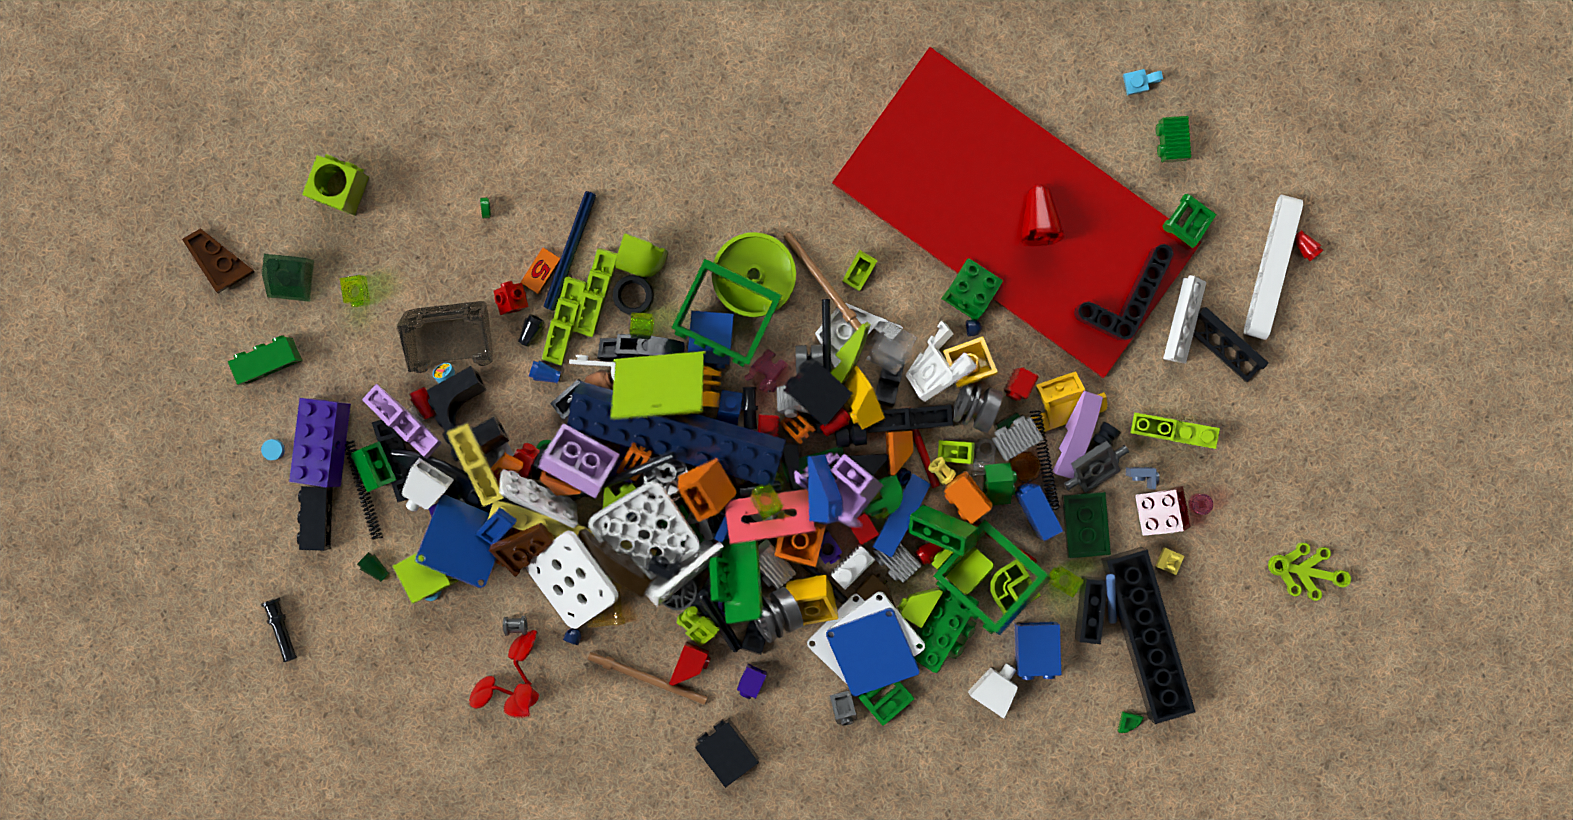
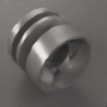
M974 382L967 384L959 391L956 398L953 421L959 422L964 414L962 424L967 425L971 418H974L973 428L988 433L998 413L1003 394L1001 391L988 387L982 395V384L977 383L973 391Z
M656 455V456H654L653 458H651L650 460H653V459H655V458H657V457H660V455ZM673 460L643 473V485L650 481L659 482L675 505L683 500V496L678 490V476L688 472L687 466L684 462ZM650 494L648 496V498L656 499L657 497Z
M782 587L770 593V601L766 597H762L763 616L761 619L754 620L766 641L771 643L776 640V637H783V628L788 633H791L803 626L800 609L787 588Z

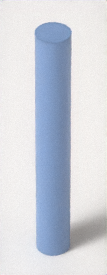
M1108 574L1106 576L1108 621L1114 624L1117 622L1115 576Z

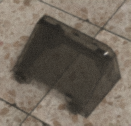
M484 301L411 309L403 313L397 325L408 372L424 373L428 371L432 363L470 358H472L473 363L479 366H485L493 362L487 303Z

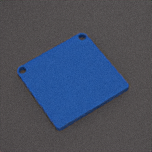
M445 494L441 495L416 554L415 561L420 565L477 588H483L487 583L496 557L489 551L491 544L476 533L488 520L490 513ZM418 556H423L424 560L419 561ZM479 580L483 581L482 586L478 584Z
M886 608L828 629L826 632L828 642L852 696H858L916 676L920 672L895 611L892 608ZM891 611L892 615L889 616L886 614V612ZM828 632H833L834 636H829Z

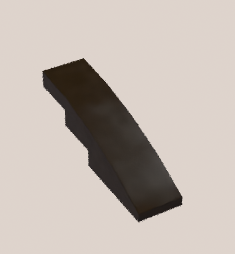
M587 528L580 530L577 535L603 572L624 588L640 597H645L653 581L627 553L619 555L606 540L599 542Z

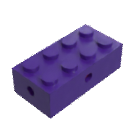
M299 398L289 482L321 487H341L351 403Z

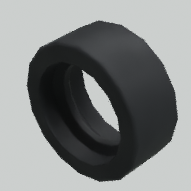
M629 275L616 283L613 289V299L620 311L628 315L637 316L650 309L654 293L652 286L644 278L637 275ZM631 283L641 285L646 293L644 303L636 308L626 306L621 298L623 288Z

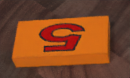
M542 248L520 283L540 294L561 258Z
M504 453L491 467L499 485L500 474L503 469L518 473L523 467V462Z

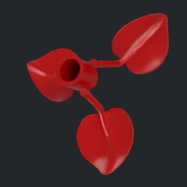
M536 630L528 631L526 635L522 634L516 638L508 652V657L514 660L513 664L525 684H518L514 692H511L499 686H494L496 679L493 676L484 677L475 685L470 694L469 705L472 708L484 707L492 698L493 691L498 690L510 695L504 704L505 714L514 718L530 717V707L538 701L539 693L531 687L532 683L528 681L518 662L525 660L530 654L536 639Z

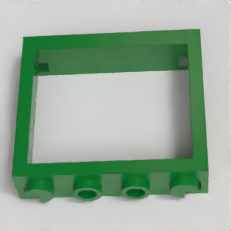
M704 258L671 328L676 330L675 335L685 340L687 336L695 339L693 344L704 349L707 345L714 349L712 353L723 358L725 355L733 358V363L744 367L745 364L750 365L782 295ZM707 271L772 301L746 357L682 326Z
M984 519L978 526L976 543L985 533L988 534L1037 577L1034 582L995 624L945 578L964 556L953 553L933 576L938 580L936 582L937 586L944 592L948 589L954 594L951 598L959 606L964 603L969 608L966 612L975 620L980 618L984 622L983 628L991 635L995 632L1000 636L1051 580V577Z

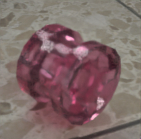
M1196 493L1189 498L1188 506L1192 512L1206 515L1213 509V500L1206 494Z

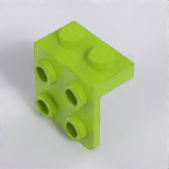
M973 547L946 578L964 595H969L993 570L994 564L977 548ZM947 549L940 551L934 557L932 565L939 570L954 552Z

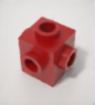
M504 282L500 284V288L493 291L500 315L516 313L529 307L522 283Z

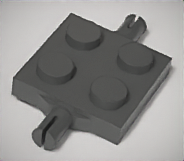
M1107 441L1096 446L1093 450L1071 463L1074 477L1065 482L1064 486L1069 491L1079 484L1081 489L1087 493L1121 471L1118 465L1119 458L1129 453L1128 448L1123 445L1121 448L1113 451Z

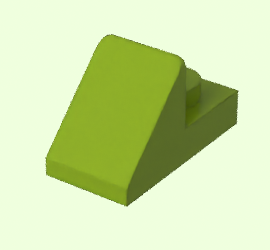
M627 482L618 489L620 492L618 495L611 486L604 488L603 509L639 487L635 483L629 485Z

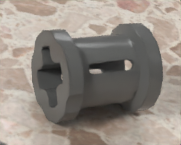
M526 615L521 618L512 619L504 617L503 632L505 636H509L510 633L527 634Z

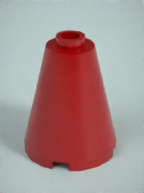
M1034 185L1027 195L1021 242L1025 241L1026 245L1045 246L1049 245L1048 241L1055 239V243L1063 240L1064 232L1050 190L1044 185Z

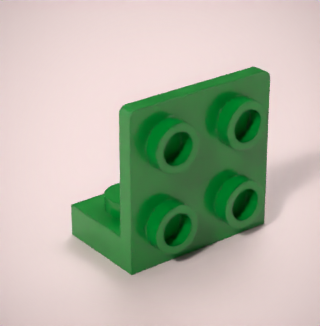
M968 258L941 299L971 319L978 320L985 312L1003 280Z

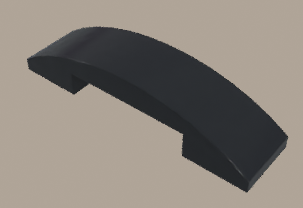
M382 419L371 422L377 441H380L396 478V481L391 482L397 502L408 500V498L402 495V491L409 471L391 455V450L393 449L407 450L404 440Z

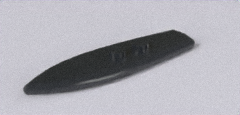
M400 449L391 450V455L409 472L415 462L421 458L454 480L443 494L490 513L493 503L486 506L482 505L467 472L433 456L427 459L419 452ZM505 496L501 499L502 501L518 505Z

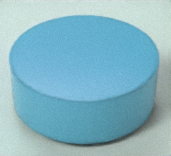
M270 439L263 443L261 452L268 460H278L284 455L285 447L281 441Z

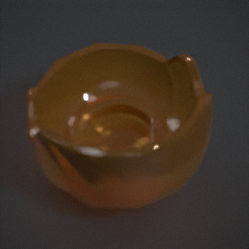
M1021 452L1009 460L1012 471L1016 472L1018 482H1033L1039 476L1041 465L1039 459L1032 452Z

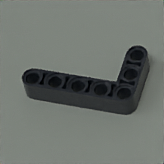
M1162 244L1151 249L1119 315L1092 302H1084L1075 308L1074 315L1076 319L1117 340L1122 341L1132 338L1172 260V248L1169 245ZM1158 250H1162L1165 253L1164 260H1160L1157 257ZM1149 268L1153 269L1156 273L1154 279L1148 276ZM1140 287L1146 290L1145 298H1141L1138 294ZM1084 306L1090 310L1088 318L1084 317L1081 313ZM1131 306L1135 307L1137 310V315L1135 317H1132L1129 314V308ZM1102 316H1106L1109 319L1107 327H1104L1100 322ZM1121 325L1126 326L1128 329L1126 336L1120 334L1119 329Z

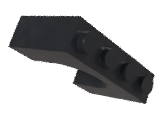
M472 366L427 390L430 397L428 403L436 411L435 419L439 426L443 427L444 432L442 435L452 448L450 454L455 461L459 462L461 461L447 432L458 428L456 416L460 407L468 400L486 391L479 373ZM495 417L471 428L484 455L510 441L502 423Z

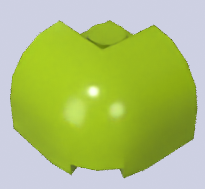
M624 233L617 253L615 268L643 278L651 277L662 269L668 251L664 248L656 247L648 241Z
M1017 560L1012 561L996 572L991 581L990 592L1003 615L1033 583L1024 566ZM1038 593L1032 601L1041 597L1040 593Z

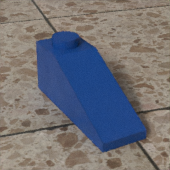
M825 455L808 456L809 521L824 523L840 521L838 518L843 517L842 497Z

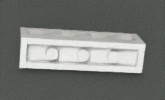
M1189 275L1188 278L1183 279L1163 358L1167 361L1184 364L1187 361L1206 286L1205 281L1195 276Z
M704 540L700 543L699 549L694 555L681 562L683 565L678 575L674 574L671 580L659 576L653 581L646 594L657 607L708 567L710 565L709 558L720 557L723 545L720 542L714 544L711 540Z

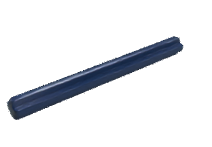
M585 191L544 303L546 309L554 311L557 306L565 277L569 273L596 195L592 192Z

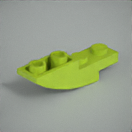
M1135 412L1131 427L1132 434L1212 449L1217 447L1220 428Z

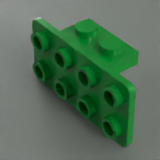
M729 538L728 540L724 539L721 543L723 545L722 558H709L711 601L725 603V620L728 624L761 619L763 612L758 540L730 544Z
M948 589L946 592L943 591L922 628L918 627L916 630L918 636L925 643V648L914 658L933 673L940 672L948 657L956 659L963 653L964 645L968 638L973 636L977 624L971 620L972 617L966 612L969 608L964 603L959 606L951 598L954 594ZM964 595L976 607L979 606V601L977 599L973 598L970 595ZM917 644V647L922 648L923 645Z

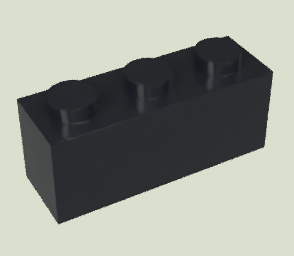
M301 486V490L298 493V501L301 504L297 516V521L300 524V532L297 534L299 550L325 551L331 549L333 487Z
M1081 576L1075 639L1081 643L1101 645L1107 593L1106 580L1103 578Z

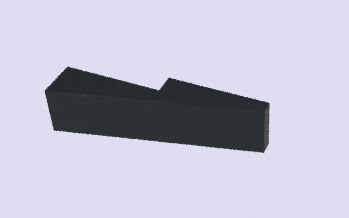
M941 405L882 410L885 419L869 426L868 433L953 427L952 406Z
M795 442L785 443L782 459L791 491L804 490L805 488L796 483L794 473L795 471L799 472L798 444Z

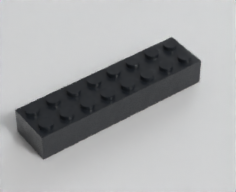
M1138 547L1101 558L1106 576L1108 574L1115 576L1116 610L1149 720L1154 724L1195 713V707L1148 549Z

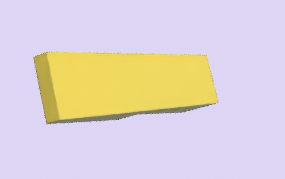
M469 424L448 431L447 434L465 472L467 471L482 505L486 506L503 499V495L500 494V485Z

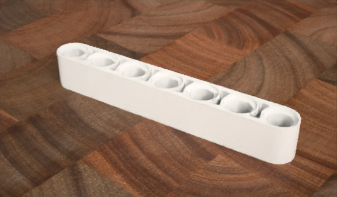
M1280 195L1277 199L1244 327L1245 335L1264 340L1270 335L1303 208V200L1285 195Z

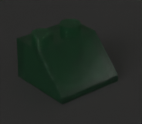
M264 254L262 278L267 297L310 302L314 260L303 257Z

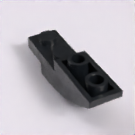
M617 334V338H600L598 359L600 361H614V359L684 353L685 343L656 336Z

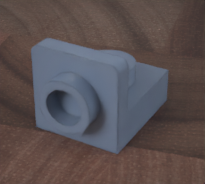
M1126 467V476L1132 477L1133 481H1145V477H1147V488L1156 489V484H1159V473L1156 472V468Z

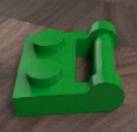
M1184 194L1171 218L1163 224V229L1166 232L1173 233L1190 247L1194 248L1212 223L1216 214L1191 195ZM1187 207H1190L1193 211L1183 226H1179L1177 222Z
M900 681L893 683L895 686L874 705L870 700L884 687L858 696L882 726L915 699Z

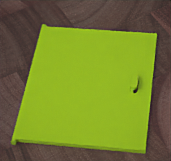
M706 351L614 359L615 374L611 419L702 412L703 365Z

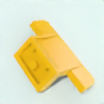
M1076 371L1036 385L1037 392L1045 409V412L1040 414L1043 416L1041 419L1044 420L1042 422L1045 428L1044 431L1066 425L1083 391H1085ZM1105 392L1097 394L1103 397L1099 413L1104 412L1108 407Z

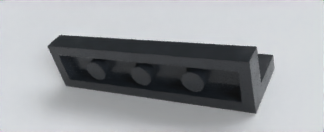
M1207 307L1200 308L1198 318L1204 322L1205 332L1194 330L1193 336L1241 379L1248 382L1258 370L1264 369L1269 364L1268 361ZM1216 333L1220 337V346H1213L1209 343V334ZM1232 347L1236 352V359L1228 360L1225 357L1224 348ZM1241 361H1247L1253 366L1247 375L1240 370Z

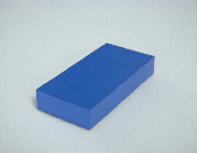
M499 507L476 534L489 544H494L508 532L517 519Z

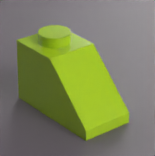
M936 587L909 594L907 598L903 597L897 607L900 609L899 613L908 621L922 628L943 591Z

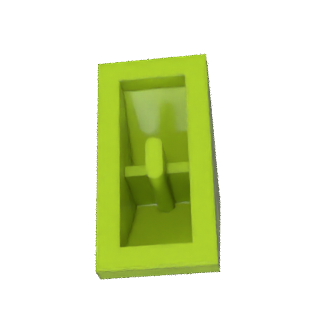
M859 250L842 281L860 291L878 260Z
M939 440L938 457H943L945 462L973 464L975 443Z

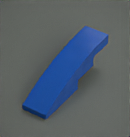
M915 474L911 475L910 480L902 491L903 498L899 508L889 515L872 547L892 558L909 527L910 515L920 507L931 485L930 483Z

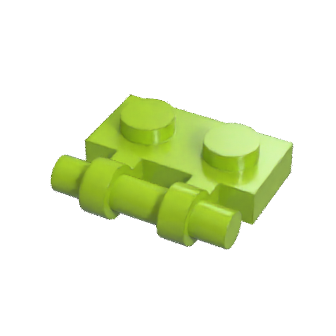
M695 606L688 607L678 615L677 624L687 630L685 632L686 635L699 646H702L714 637L719 629L711 619L697 616L698 609Z

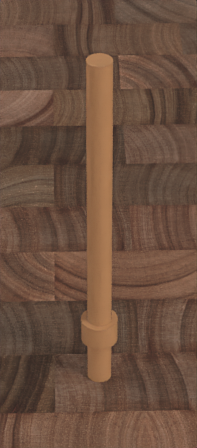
M790 232L786 233L783 236L842 312L844 320L850 323L857 331L862 325L856 318L857 314L853 309L848 308Z
M590 652L587 660L602 665L604 669H613L704 705L706 703L707 696L678 685L672 686L668 681L618 663L609 656L603 657L593 652Z

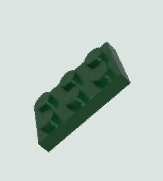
M1106 492L1062 495L1067 558L1111 555Z

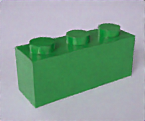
M281 335L273 338V342L268 345L263 343L254 346L253 351L249 353L240 352L233 356L234 359L227 362L237 385H247L301 362L302 359L293 338Z
M922 505L910 515L908 533L964 556L976 546L978 527Z

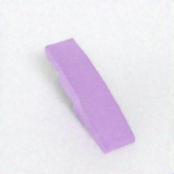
M378 384L362 399L389 427L393 428L423 457L428 459L442 443Z
M1083 391L1065 426L1068 432L1059 447L1062 453L1053 468L1055 474L1071 479L1074 477L1071 463L1086 453L1103 400L1102 396Z

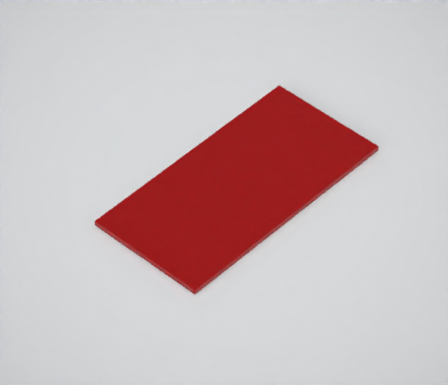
M931 47L925 52L832 182L834 186L955 273H959L965 261L969 258L1002 279L1003 282L992 299L1101 378H1105L1133 337L1120 341L1078 321L1074 315L1075 308L1081 303L1092 302L1119 315L1151 249L1162 244L1169 245L1173 250L1172 260L1136 331L1137 333L1202 243L1199 241L1192 248L1173 233L1166 232L1163 229V224L1166 220H1169L1168 217ZM1034 185H1044L1050 190L1064 232L1063 240L1055 243V239L1048 241L1049 245L1030 246L1026 245L1025 241L1021 242L1027 195ZM1158 250L1157 257L1160 260H1164L1165 253L1162 250ZM1149 268L1148 276L1154 279L1156 273L1153 269ZM1142 287L1138 290L1141 298L1146 297V290ZM1084 306L1081 313L1084 317L1088 318L1090 310ZM1133 306L1129 308V314L1132 317L1137 315V310ZM1102 316L1100 322L1104 327H1107L1109 319L1106 316ZM1121 325L1119 329L1120 334L1126 336L1128 329L1126 326Z

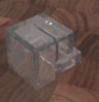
M887 321L881 333L877 331L869 344L873 347L866 359L896 375L903 364H906L914 352L911 349L918 337Z

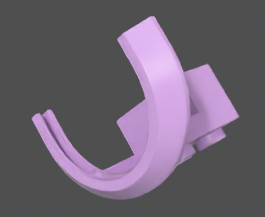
M843 454L831 469L837 476L835 481L842 497L843 517L838 519L850 527H861L862 523L857 519L858 516L882 488L883 484ZM795 471L796 483L808 490V479Z

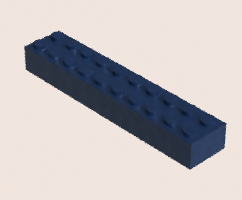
M580 381L573 392L567 426L580 433L628 447L635 443L637 444L636 448L639 449L642 446L644 451L648 452L650 450L653 454L660 456L673 451L676 454L675 460L698 467L717 458L727 475L768 487L773 486L786 439L691 412L611 419L613 390Z

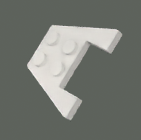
M845 303L849 309H853L857 314L856 318L861 324L865 322L871 324L868 334L872 329H875L891 342L903 329L898 324ZM838 307L831 314V362L834 367L841 362L836 353L856 332L852 325L844 320L843 314ZM821 326V327L815 332V335H816V337L818 338L820 344H822V347H823L822 326Z
M943 321L938 324L939 331L935 337L931 336L927 341L929 346L924 354L920 353L906 374L919 398L923 401H927L977 367L971 357L965 352L951 367L949 366L939 349L954 333Z

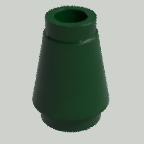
M370 552L357 564L360 567L359 570L380 582L389 574L376 555H372Z

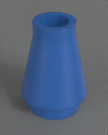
M539 360V362L533 361L528 377L533 378L535 381L557 384L561 372Z

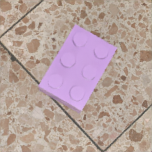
M563 423L543 454L539 468L596 498L620 454Z

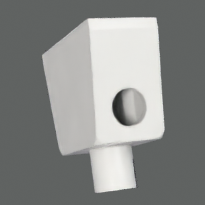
M419 458L411 467L402 491V495L409 499L406 507L411 511H417L419 507L428 510L448 489L454 479Z
M1007 663L1000 673L990 668L968 691L969 695L1004 718L1018 689L1017 685L1010 681L1016 669Z

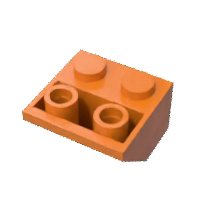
M717 458L678 476V490L698 522L718 514L737 494L736 489Z
M966 471L954 477L944 490L946 493L944 495L948 502L955 504L959 509L958 513L965 521L968 520L970 524L992 508L993 503Z

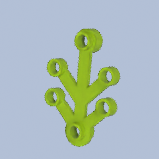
M1298 543L1296 549L1287 555H1274L1268 561L1269 571L1274 575L1281 576L1287 585L1288 594L1292 596H1299L1302 589L1300 585L1295 584L1289 572L1298 575L1308 591L1309 599L1314 601L1321 599L1322 592L1316 588L1309 576L1330 580L1338 587H1347L1351 582V576L1346 571L1336 570L1335 572L1311 568L1320 561L1330 558L1331 551L1326 547H1319L1316 554L1299 565L1291 564V562L1301 555L1305 556L1310 553V546L1307 543ZM1305 545L1306 551L1301 553L1300 547ZM1322 550H1326L1325 557H1322L1320 554ZM1278 561L1281 562V567L1279 569L1275 567V564ZM1339 574L1342 575V580L1340 582L1337 581V576ZM1293 586H1296L1297 592L1293 594L1291 589ZM1316 590L1318 595L1313 598L1312 592Z

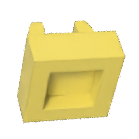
M1163 547L1155 566L1177 575L1184 556Z

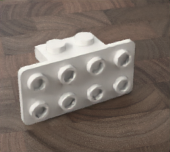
M505 469L501 471V495L518 505L542 513L572 528L578 525L577 504L571 498L556 496L549 488L538 485L534 480L525 479L515 471H507Z

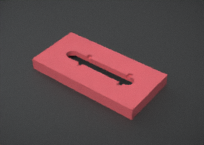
M806 489L730 500L724 506L730 544L815 532L814 521H809V491ZM794 509L797 512L796 516L749 524L741 521V518L747 515Z

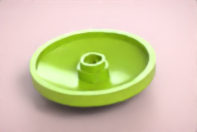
M749 232L735 236L721 247L714 259V263L781 294L782 298L776 311L788 301L793 292L796 282L794 260L785 245L770 235ZM712 273L714 290L720 301L728 309L746 317L766 316L772 301Z

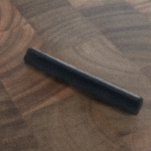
M702 589L701 592L697 593V598L715 623V626L719 629L729 648L734 653L738 652L742 648V644L726 622L715 601H711L710 593L706 589Z

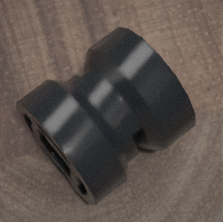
M1102 422L1100 431L1093 436L1092 440L1098 445L1107 441L1112 447L1114 439L1118 438L1121 432L1112 425Z

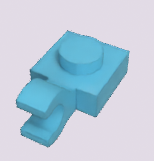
M1145 69L1123 74L1127 96L1146 92L1149 90V84L1161 82L1163 79L1162 71L1146 75Z

